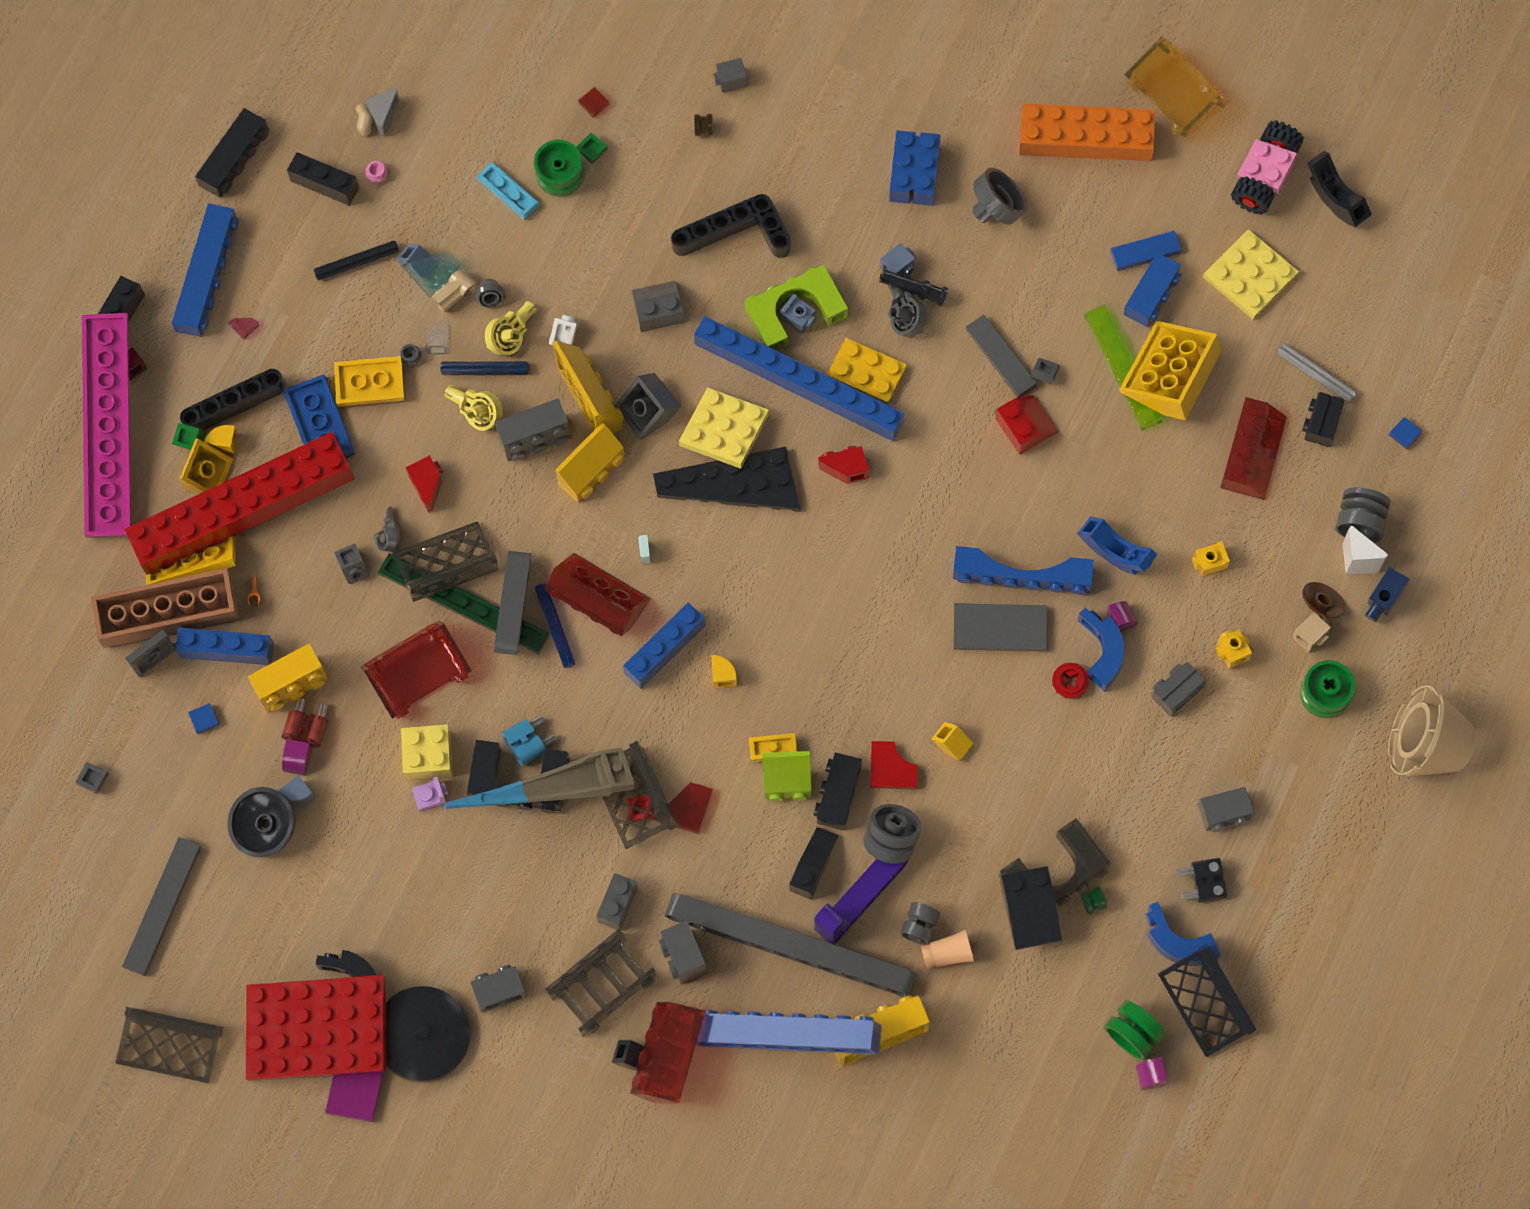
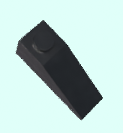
M816 827L789 883V891L810 900L812 899L838 839V835Z

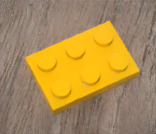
M845 338L827 376L888 405L907 368V364Z
M401 356L334 362L337 407L405 401Z

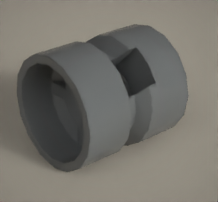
M912 902L907 913L909 920L904 921L900 935L912 942L928 945L933 935L931 927L936 926L940 912L928 905Z

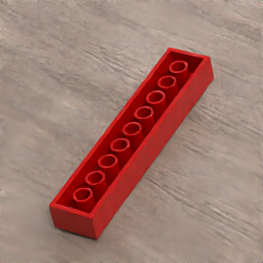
M330 432L125 528V532L146 575L150 573L153 575L161 571V568L166 569L174 565V562L179 563L183 558L187 559L194 553L198 554L211 546L227 540L231 536L234 537L243 531H247L355 480L333 432Z

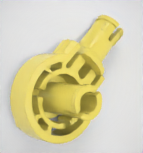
M526 301L516 314L509 311L504 317L491 320L485 330L487 349L496 355H511L517 352L521 347L523 335L527 331L525 328L526 322L536 313V307L531 309L534 305Z
M453 385L448 386L445 390L447 393L444 394V397L457 403L459 409H463L460 413L465 415L470 425L477 430L492 429L496 427L495 421L501 420L504 417L501 402L492 392H476L473 389H469L465 393Z

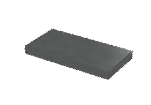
M954 603V650L1046 652L1047 605Z

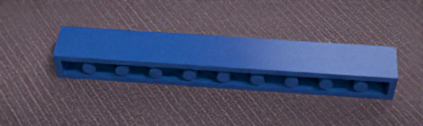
M704 316L694 333L695 345L893 442L904 424L903 412Z

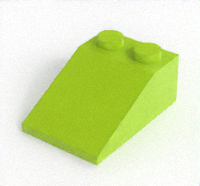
M810 751L762 753L765 799H769L772 802L783 801L784 798L803 801L807 797H812Z

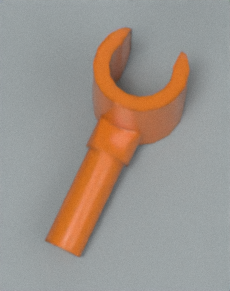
M251 576V593L247 597V603L252 606L251 599L253 597H258L259 606L262 604V598L258 595L257 576Z

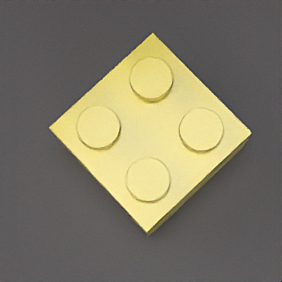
M448 724L401 728L403 774L406 780L432 779L436 776L438 778L453 777L451 732Z

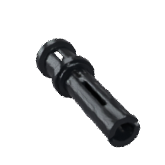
M886 269L882 270L879 277V283L918 295L920 300L927 299L936 302L938 306L943 305L948 288L945 286L941 288L930 284V281L927 280L920 282Z

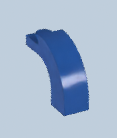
M1090 516L1077 533L1099 556L1115 567L1133 575H1136L1138 571L1145 572L1157 556L1153 549L1134 545L1122 538L1101 518Z
M1085 607L1079 613L1078 622L1088 629L1102 646V656L1089 669L1088 676L1090 680L1105 692L1120 672L1124 657V641L1118 626L1109 616L1102 622L1101 617L1095 611H1089Z
M1159 902L1149 905L1146 918L1150 927L1154 926V928L1149 930L1147 936L1161 955L1176 963L1207 944L1216 960L1219 959L1220 953L1212 933L1195 939L1181 938L1168 927ZM1198 957L1188 964V966L1202 965Z

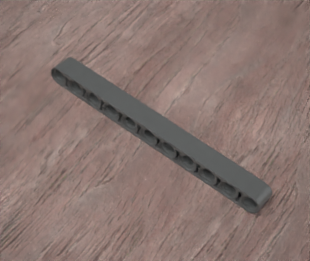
M672 893L664 915L675 922L681 923L687 920L690 927L902 997L911 995L917 973L906 968L678 893Z

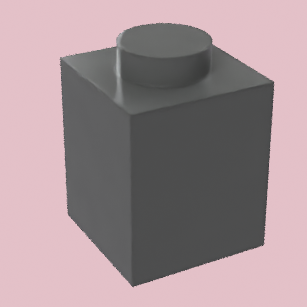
M742 58L716 64V73H713L716 86L720 85L722 93L747 87V75Z

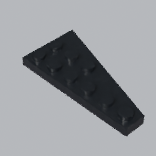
M786 446L748 454L741 469L717 460L653 473L658 498L692 499L706 503L711 501L721 502V504L761 506L771 507V509L776 510L781 508L800 512Z

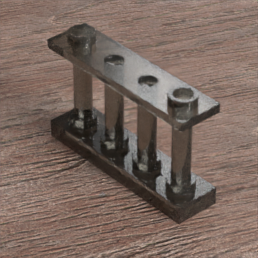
M620 929L616 930L545 989L552 1001L556 998L562 999L583 1025L578 1029L582 1036L593 1034L599 1029L600 1022L640 989L643 988L645 990L655 982V970L651 968L645 972L624 948L626 937ZM612 952L614 954L617 953L638 978L628 988L606 963V957ZM594 967L599 969L620 993L610 1003L587 978V973ZM574 983L581 984L601 1008L592 1018L586 1014L570 995L569 987Z

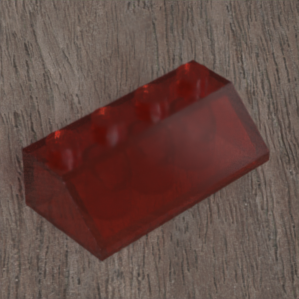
M1245 397L1220 486L1221 489L1265 500L1287 416L1269 403Z
M575 553L553 569L545 591L550 593L555 599L562 600L570 605L572 609L582 612L590 617L592 621L602 624L612 633L623 636L633 627L651 599Z
M673 1002L656 1003L652 1011L650 1027L645 1035L644 1048L638 1059L637 1072L632 1079L630 1094L652 1103L679 1104L706 1011Z

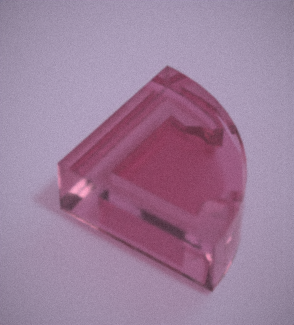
M250 317L234 318L228 322V325L243 340L260 326L257 320Z

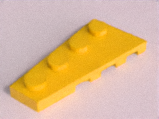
M231 536L227 540L211 546L198 554L194 553L187 559L183 558L179 563L174 562V565L166 569L161 568V571L153 575L151 573L146 575V585L225 568L230 569L236 566L235 536Z

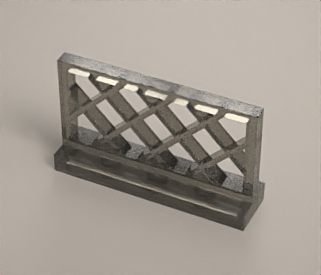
M478 521L392 552L413 602L499 570L497 557L494 551L491 550ZM474 530L478 534L475 541L464 538L467 533ZM447 540L457 541L454 548L443 546ZM461 543L471 545L468 553L458 550ZM428 547L435 549L432 556L422 554L423 550ZM476 547L487 552L479 556L473 555ZM440 550L450 553L447 561L437 558ZM406 555L414 557L411 564L401 562L400 558ZM455 555L465 558L461 563H451ZM419 558L429 561L425 569L415 566ZM433 563L444 566L442 570L430 571ZM412 571L422 574L420 578L410 581L409 579Z
M638 741L629 744L630 748L624 751L625 757L630 756L632 760L630 766L632 776L638 777L641 780L638 790H627L636 794L632 805L622 803L626 791L620 792L617 801L609 799L608 796H602L626 849L668 828L671 831L679 827L644 748ZM640 796L649 798L650 802L647 810L636 807ZM620 806L630 809L626 821L617 818ZM634 811L645 813L641 825L630 822ZM649 815L658 818L660 825L652 829L645 827ZM628 826L638 828L636 837L628 841L625 836Z
M126 1007L124 1014L126 1019L115 1064L209 1083L219 1036H222V1026ZM131 1022L140 1024L144 1031L142 1035L134 1040L129 1033ZM145 1025H146V1026H150V1027H152V1028L149 1029V1030H147V1028L145 1027ZM160 1028L163 1029L168 1038L156 1045L150 1033ZM168 1030H169V1031H174L175 1033L172 1034V1035H170V1033L168 1032ZM180 1033H184L190 1043L179 1049L173 1038ZM191 1035L198 1036V1038L193 1040ZM147 1036L153 1047L142 1054L136 1042ZM203 1038L212 1039L210 1050L202 1054L196 1043ZM170 1041L176 1052L165 1059L159 1047ZM133 1045L139 1057L131 1062L123 1060L125 1050ZM193 1045L199 1057L188 1064L182 1052ZM156 1050L162 1062L156 1066H150L145 1056ZM179 1055L185 1066L178 1071H173L168 1061ZM139 1060H142V1062H143L144 1064H140V1063H136V1062H138ZM200 1060L206 1066L204 1077L196 1076L191 1069V1066ZM164 1064L167 1069H163V1068H159V1067ZM187 1069L190 1074L182 1073V1072Z

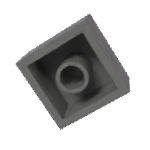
M687 920L660 931L662 939L658 941L664 957L670 958L668 964L674 980L679 979L680 983L684 984L707 974L706 963Z

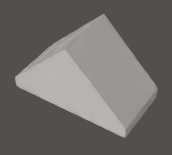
M395 88L365 100L367 109L372 115L379 134L384 137L400 100L398 90Z

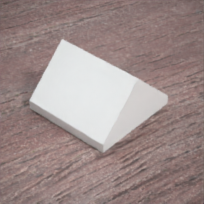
M1353 526L1349 528L1343 542L1346 575L1379 573L1388 554Z

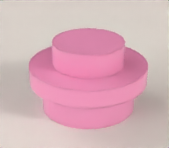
M373 161L366 167L365 173L369 181L379 183L385 180L388 170L384 163Z

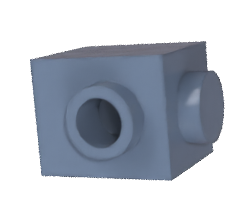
M901 243L880 259L881 270L886 269L908 277L914 271L915 254L909 247L905 248Z

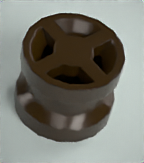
M694 114L695 136H700L701 134L713 136L712 114H707L706 116Z

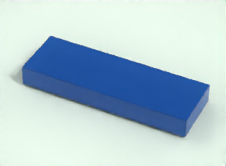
M1174 230L1113 247L1110 252L1116 269L1119 271L1151 262L1157 252L1165 257L1181 253V247Z

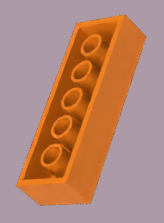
M1022 103L1019 155L1152 161L1155 110Z

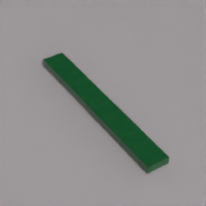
M391 553L388 554L378 571L379 575L496 633L499 607ZM522 620L519 645L539 654L550 634Z

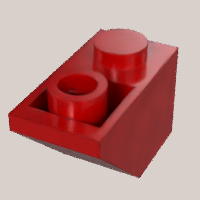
M849 446L844 448L843 451L836 453L829 451L818 457V467L820 470L846 484L869 479V469L862 446Z

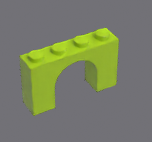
M824 264L819 267L813 266L800 276H792L779 286L773 285L760 295L754 294L744 302V311L761 343L776 351L788 346V336L779 322L776 313L779 306L790 299L793 294L812 301L819 309L827 326H831L848 317V307Z

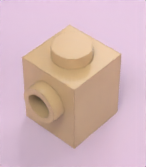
M1313 612L1295 629L1292 638L1309 653L1315 646L1321 647L1330 638L1328 633L1331 627L1326 618L1318 616Z

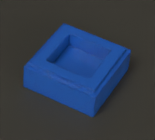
M1404 417L1390 431L1389 436L1407 449L1422 431Z
M210 703L188 712L197 734L219 726Z

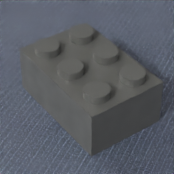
M559 398L495 421L497 434L507 461L521 460L527 454L543 452L549 446L554 444L562 445L568 439H571L569 424Z

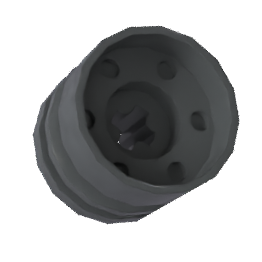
M1354 487L1344 490L1343 501H1341L1340 506L1342 511L1338 514L1335 527L1336 532L1345 538L1349 528L1353 526L1373 543L1381 541L1386 524L1384 519L1388 516L1391 500L1383 493L1372 489Z

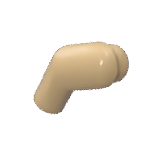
M358 104L355 108L359 115L357 130L362 136H367L371 133L373 118L364 104Z

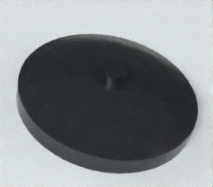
M416 986L398 992L386 1002V1067L388 1070L404 1080L423 1083L441 1079L458 1067L469 1046L470 1026L464 1009L454 997L434 987Z

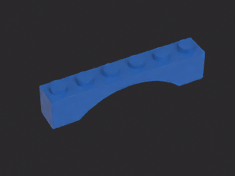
M956 546L953 579L960 583L975 581L986 586H991L995 583L1003 584L1007 588L1025 586L1029 590L1045 588L1051 592L1058 593L1066 590L1072 591V593L1077 595H1084L1091 591L1094 560L1071 557L1050 568L1020 570L996 562L979 548Z

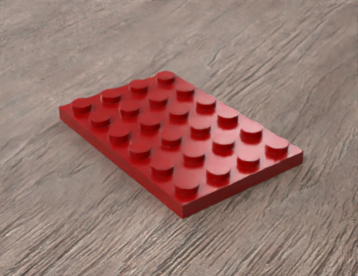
M373 975L246 985L245 1080L256 1081L386 1072V976Z

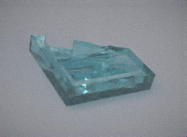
M449 251L402 265L429 298L448 283L449 278L454 272L463 269Z

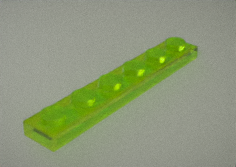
M1103 305L1086 312L1084 317L1119 387H1121L1134 361L1106 306ZM1124 395L1141 431L1162 423L1163 419L1159 412Z

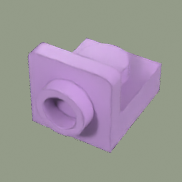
M437 776L433 777L432 782L412 788L419 812L446 803L444 796L448 795L444 781L439 782Z

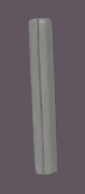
M1284 343L1279 348L1278 355L1347 402H1351L1356 396L1357 392L1288 344Z

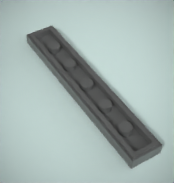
M178 837L122 965L124 969L146 976L199 854L201 845Z

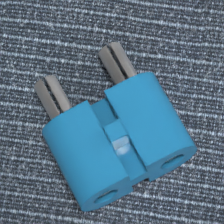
M542 716L530 722L524 719L501 733L505 743L513 751L514 757L521 766L544 754L546 747L557 742L554 734L541 741L539 736H536L534 733V728L545 723Z

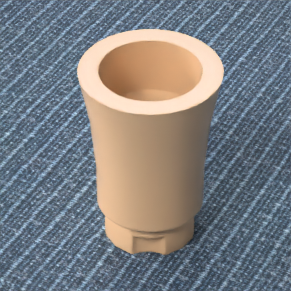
M966 929L952 936L930 942V945L921 946L927 969L935 967V965L938 968L950 964L974 962Z

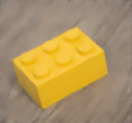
M310 643L247 676L267 713L278 711L286 702L300 699L304 696L305 692L311 689H318L325 684V681L329 680Z

